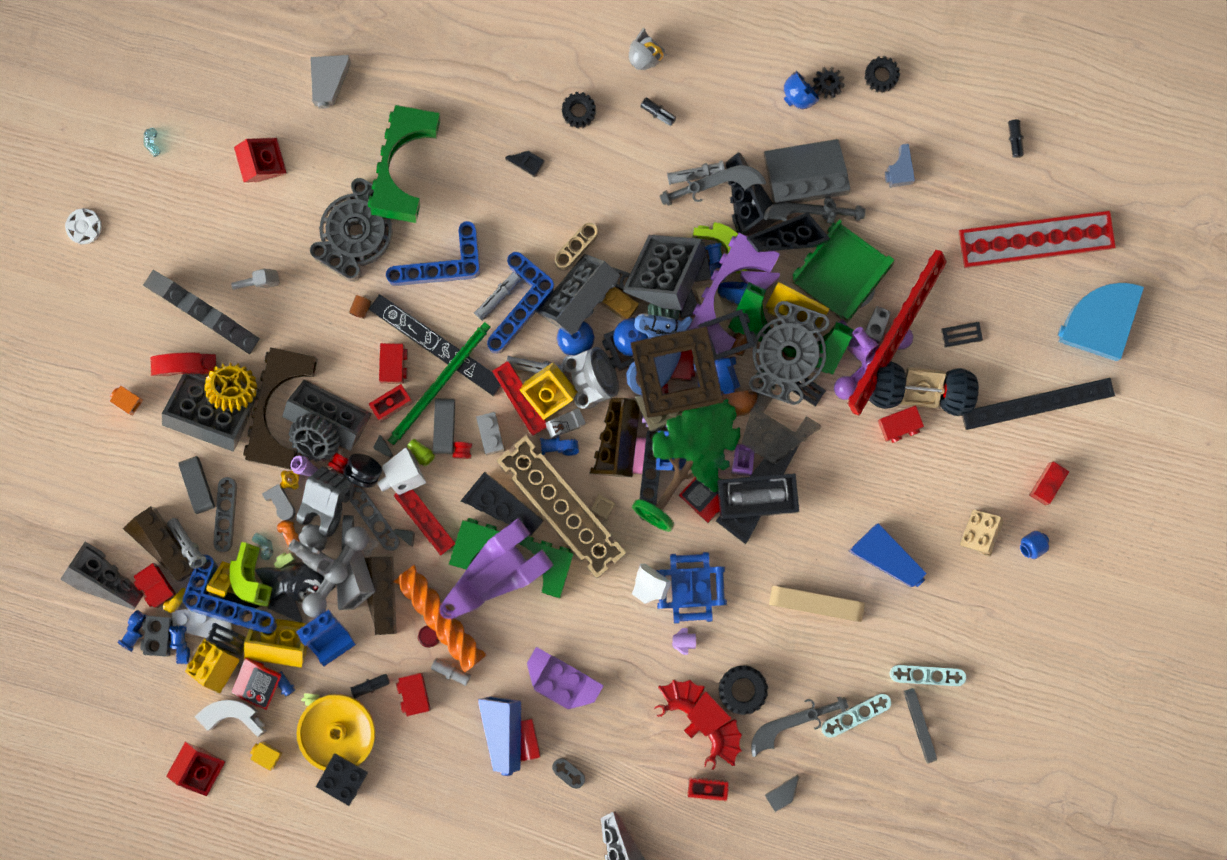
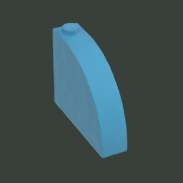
M1114 283L1090 292L1072 308L1064 326H1060L1058 331L1059 342L1113 361L1120 360L1144 287L1129 283Z

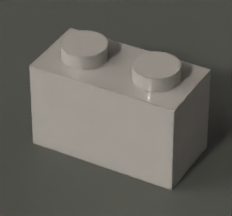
M492 412L476 416L486 456L505 451L496 413Z

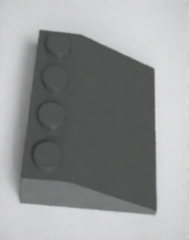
M839 139L764 151L773 204L782 202L801 203L825 199V197L831 198L848 195L850 192L848 173Z
M648 235L623 288L624 292L664 309L682 310L706 257L702 239Z
M583 254L538 309L537 313L564 332L573 335V333L579 331L581 323L592 315L595 306L605 299V294L608 290L617 284V279L620 275L605 261Z
M183 374L162 412V426L234 452L243 434L256 397H253L252 403H248L247 408L241 406L240 411L237 408H233L232 413L229 408L223 411L222 406L216 409L215 404H211L209 398L206 397L204 387L206 376L201 374ZM217 385L216 390L221 393L222 389Z

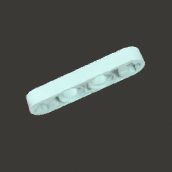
M895 665L890 669L889 673L891 679L899 683L961 686L966 681L964 671L954 668ZM898 668H900L901 672H908L907 668H910V680H907L908 676H900V679H897L894 672ZM917 669L923 672V678L919 681L913 678V672ZM935 671H940L943 675L942 680L939 682H935L932 678V674ZM946 671H949L948 675H955L958 672L962 679L958 680V683H955L954 679H948V683H945L947 678Z
M877 694L845 712L826 720L821 726V731L827 737H835L887 711L891 706V699L886 694ZM878 698L886 699L885 707H875L877 712L874 713V709L869 702L873 701L875 705L879 702ZM864 705L870 708V714L866 717L861 716L859 713L860 708ZM846 714L851 715L853 718L852 724L848 726L842 722V718ZM838 718L839 724L843 729L840 730L839 727L833 729V734L826 732L827 724L832 726L837 724L835 719Z

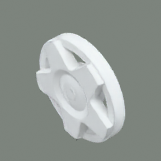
M77 209L66 220V233L71 240L78 244H90L99 237L102 223L95 212L89 209ZM85 212L92 214V216L87 217ZM98 223V228L96 232L94 226ZM85 236L91 238L89 240L82 241Z

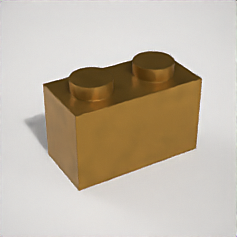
M616 287L609 289L605 294V299L600 303L623 320L631 318L639 308V303Z

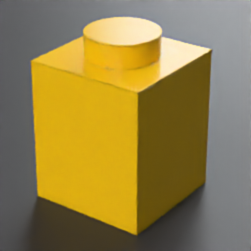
M262 741L253 746L250 752L252 754L250 760L271 771L275 768L283 752Z

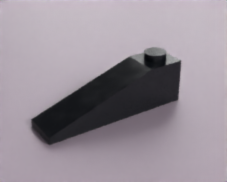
M738 152L726 162V169L739 165H749L742 154ZM728 181L732 191L730 203L733 204L734 208L732 221L737 234L741 233L747 236L765 230L779 220L764 219L766 209L773 205V202L761 184L751 185L745 191L739 183Z
M808 212L747 236V240L757 252L812 248L830 240Z

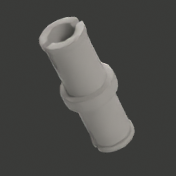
M437 658L431 667V670L445 675L446 679H453L464 686L468 684L471 677L470 674L457 669L455 665H449Z

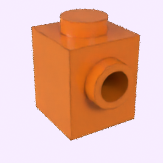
M121 385L119 388H115L110 396L111 403L132 416L143 402V399Z

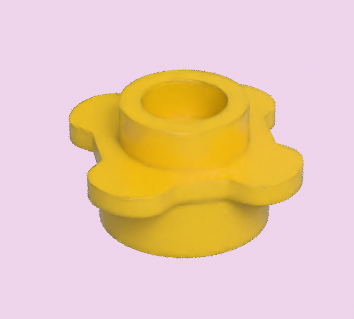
M283 470L280 473L282 477L281 488L298 489L299 474Z

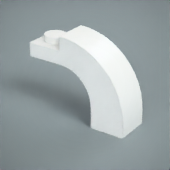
M239 700L214 702L203 708L195 716L207 731L212 730L220 721L227 717L241 720L257 737L266 731L263 728L265 724L258 717H253L258 710L250 704Z

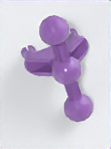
M839 321V323L848 326L845 321ZM861 327L853 331V336L846 349L858 360L862 361V366L851 376L838 378L834 384L835 394L843 400H849V397L854 393L858 381L865 374L868 364L871 363L877 348H879L877 342L869 338ZM910 329L901 342L899 350L906 349L912 344L914 336Z

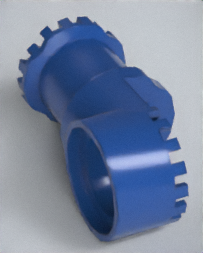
M722 243L705 246L710 259L708 263L711 277L714 270L722 266L719 263L722 258Z
M559 436L553 439L540 438L542 455L548 452H558L566 456L579 453V444L575 439L574 441L573 439L571 441L569 439L560 441Z
M136 610L128 620L129 625L126 628L127 632L122 640L117 642L120 646H125V649L127 648L129 651L134 650L133 646L143 636L139 630L143 625V620L146 619V615Z
M184 625L169 627V632H171L169 647L176 649L177 664H188L190 660V649L185 641L187 628Z

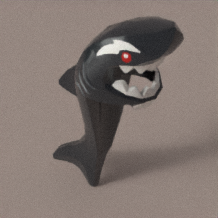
M304 562L291 564L284 568L265 567L255 570L262 584L272 587L269 601L284 592L288 597L297 601V603H303L304 598L308 595L306 593L307 590L316 593L325 579L324 575L311 569ZM227 592L225 597L218 595L220 599L254 609L261 606L245 601L234 593Z

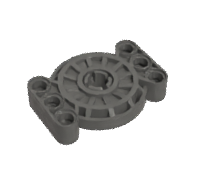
M356 178L352 181L351 189L353 194L337 198L326 208L319 227L322 242H315L310 247V253L316 261L351 282L357 281L361 277L359 266L370 264L385 253L393 233L390 218L384 220L383 218L386 217L371 215L368 200L369 196H373L374 190H372V184L363 178ZM358 185H365V189L362 192L356 191ZM355 224L362 225L363 234L351 236L350 229ZM387 226H389L388 236H386V233H387V232H386V227H387ZM318 248H324V253L321 256L315 255V251ZM333 258H340V263L337 266L331 265ZM351 267L356 268V273L353 276L347 275V271Z
M782 301L775 306V314L778 318L766 324L759 331L756 337L757 341L754 342L755 346L752 350L753 361L759 374L751 377L749 386L755 392L796 405L804 399L801 387L814 381L825 365L826 345L820 332L828 329L830 321L824 314ZM783 304L789 307V313L785 316L779 313V307ZM805 311L808 318L805 322H800L797 319L798 312ZM818 317H823L826 320L825 327L818 328L815 321ZM770 325H774L766 334L763 333ZM813 333H817L819 337L815 338ZM761 336L763 337V339L760 343V348L756 349L758 340ZM820 340L823 346V353H820L818 341ZM788 345L793 346L797 352L796 357L791 361L786 360L782 354V350ZM756 353H759L761 365H758ZM819 357H823L821 366L818 370L816 369V366L818 364ZM812 372L816 373L812 379L807 382L805 381V378ZM757 377L761 378L764 382L763 387L760 389L753 385V381ZM774 384H779L782 387L781 394L775 395L772 393L771 388ZM796 390L800 393L798 401L790 399L791 391Z

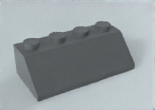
M303 380L287 400L282 417L294 422L305 413L308 415L313 413L315 417L320 414L322 419L326 418L328 423H332L333 428H337L336 433L340 435L339 440L341 441L339 446L351 451L359 440L372 413Z

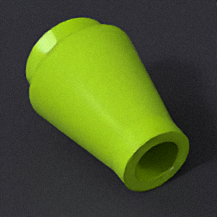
M416 439L408 443L407 447L419 465L426 467L434 460L435 455L433 451Z

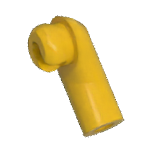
M181 588L171 601H166L163 604V609L168 611V613L175 612L183 602L186 588Z

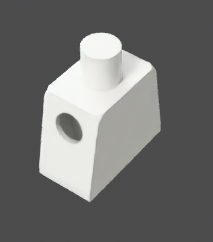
M404 448L383 465L382 469L386 477L377 482L383 492L392 487L397 494L405 493L426 483L414 456L407 448Z

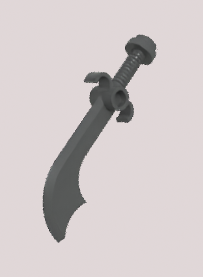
M744 165L731 167L694 182L689 180L690 175L694 173H688L686 181L689 183V186L668 193L667 190L663 191L660 199L663 205L667 204L669 206L672 205L671 200L693 193V200L702 202L703 199H696L697 193L727 181L739 183L745 191L754 184L765 185L766 181L759 171Z
M825 197L824 206L789 202L775 203L766 209L764 219L786 221L787 216L792 213L808 212L809 214L822 215L829 224L834 223L836 214L854 216L856 221H860L865 217V208H862L860 205H857L855 209L836 207L832 198Z
M837 697L838 702L816 709L814 708V701L806 699L805 702H812L813 706L811 708L764 724L753 737L751 745L752 756L756 757L759 752L765 749H775L774 740L782 730L813 720L819 722V725L814 727V729H819L821 721L817 717L839 708L842 712H845V709L849 708L846 698Z

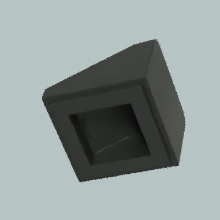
M379 435L373 446L374 449L390 458L393 457V453L387 443Z
M394 530L396 535L413 547L415 537L413 531Z

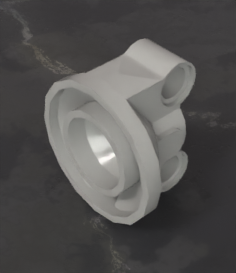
M594 347L578 355H569L564 358L563 368L567 372L572 373V381L578 391L574 399L577 407L582 409L594 408L599 402L608 400L618 394L619 381L616 370L613 368L608 355L601 348ZM574 360L576 361V367H575V368L573 367V361H574ZM586 396L588 397V403H587V404L585 403V397H586Z

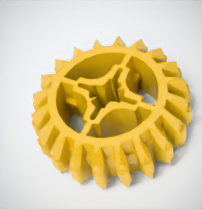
M231 362L229 366H225L222 363L221 368L215 366V372L210 371L209 377H206V384L204 386L206 397L209 398L211 404H215L216 409L222 406L223 411L229 408L231 413L233 408H237L240 411L241 406L247 408L248 403H252L253 397H256V377L253 376L251 370L247 371L246 366L240 368L239 363L236 366H233ZM241 381H243L246 384L245 389H243L240 385ZM217 385L222 389L221 393L216 390Z

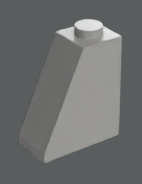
M349 55L311 57L312 101L318 108L325 109L335 104L351 65Z
M362 550L354 553L347 564V578L342 583L337 584L339 610H354L375 592Z

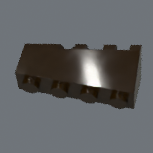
M628 398L610 399L604 420L606 423L605 430L600 434L601 444L599 451H595V465L591 467L589 474L614 477L633 476L640 411L636 400Z
M150 506L135 516L123 528L125 532L163 565L177 582H182L192 575L194 569L190 567L188 558L183 556L182 547L155 507Z
M393 557L364 558L375 592L367 598L375 626V635L397 634Z

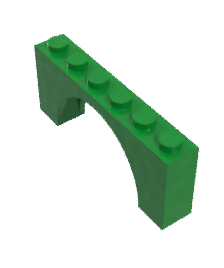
M395 105L394 111H390L389 114L390 127L386 128L384 139H386V144L381 147L380 156H382V160L377 163L376 173H378L377 179L373 180L372 190H374L373 196H369L368 207H370L371 215L417 223L420 198L411 196L397 187L390 176L389 167L395 153L406 143L420 138H437L440 126V113Z
M749 282L735 311L742 309L743 313L747 312L750 323L747 324L748 328L757 337L759 331L768 324L763 310V299L766 289ZM739 317L732 318L728 328L732 329L735 333L744 334ZM837 321L832 329L823 336L826 345V360L822 372L832 375L854 329ZM769 326L763 333L766 334L772 328ZM760 336L758 342H761L763 337ZM820 340L818 341L820 353H823V346ZM788 345L782 350L786 356L796 357L797 352L793 346ZM819 357L817 368H820L823 357Z
M468 518L467 521L462 520L449 565L467 570L487 541L500 532L497 531V526L486 523L484 527L478 525L479 521ZM527 536L518 544L530 550L534 555L543 550L554 564L543 573L541 593L561 598L574 554L570 553L571 549L560 546L559 549L552 547V543L542 540L540 544L533 542V537Z

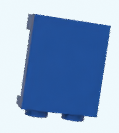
M329 609L296 631L304 646H308L314 652L323 667L356 645L348 630Z

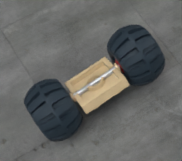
M891 361L887 366L878 369L876 388L869 399L872 404L882 409L894 408L899 404L938 408L940 402L941 408L948 414L963 416L974 410L978 400L979 385L977 377L969 370L963 368L952 369L945 373L942 370L907 367L905 373L903 367Z

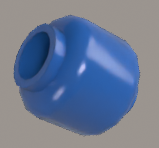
M1032 531L1021 539L1020 550L1025 557L1037 559L1049 550V538L1044 533Z

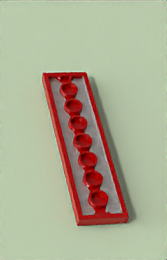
M1110 211L958 231L964 268L1116 248Z

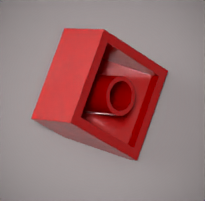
M277 138L245 139L234 146L244 183L260 182L287 174Z
M185 742L166 777L177 786L207 796L225 761L198 746Z

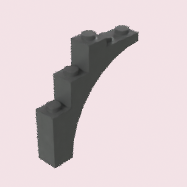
M152 270L143 284L144 287L248 354L252 352L260 340L259 337L155 270Z

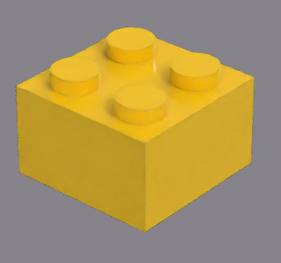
M552 362L526 380L520 389L521 393L543 420L571 402L577 393V390L555 362Z

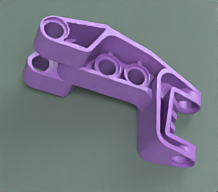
M519 518L487 541L444 599L440 608L444 618L451 619L479 608L484 601L525 587L554 565L543 550L526 560L515 545L530 535V532ZM446 604H452L455 610H448Z

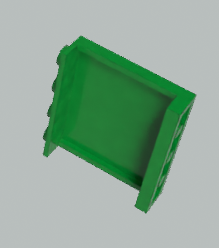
M839 219L836 224L832 223L827 230V236L830 240L816 246V250L813 253L810 252L805 257V264L801 268L798 267L792 276L794 277L793 284L848 323L894 265L895 259L880 253L843 226L842 221Z

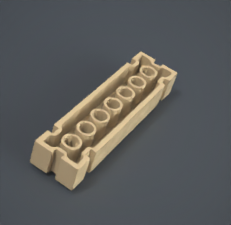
M525 435L514 445L516 450L512 454L507 451L496 461L507 474L512 471L514 474L512 480L580 560L583 561L586 558L590 564L587 568L596 578H599L609 569L606 564L611 560L615 564L626 552L617 541L613 544L609 541L611 534L541 453L538 456L534 453L536 447ZM521 459L524 461L529 460L527 463L528 467H519L521 465L519 461ZM603 547L605 551L602 552L604 554L602 556L599 554L597 556L594 555V552H596L594 548Z

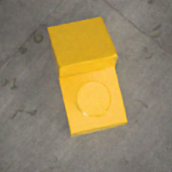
M221 562L208 583L206 591L221 597H225L227 592L231 593L230 563Z

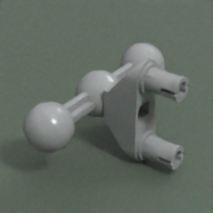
M359 526L352 527L346 532V546L337 560H333L313 546L307 547L295 539L289 544V550L300 557L311 569L325 577L316 593L307 595L303 600L302 607L307 616L318 617L326 611V597L335 584L342 583L347 578V564L356 551H360L368 545L369 535L364 528Z

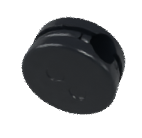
M359 453L351 455L344 467L346 478L355 485L365 488L375 486L382 473V467L375 459Z

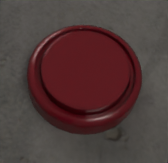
M428 625L420 629L418 640L422 646L430 648L438 644L439 639L435 630L431 629Z

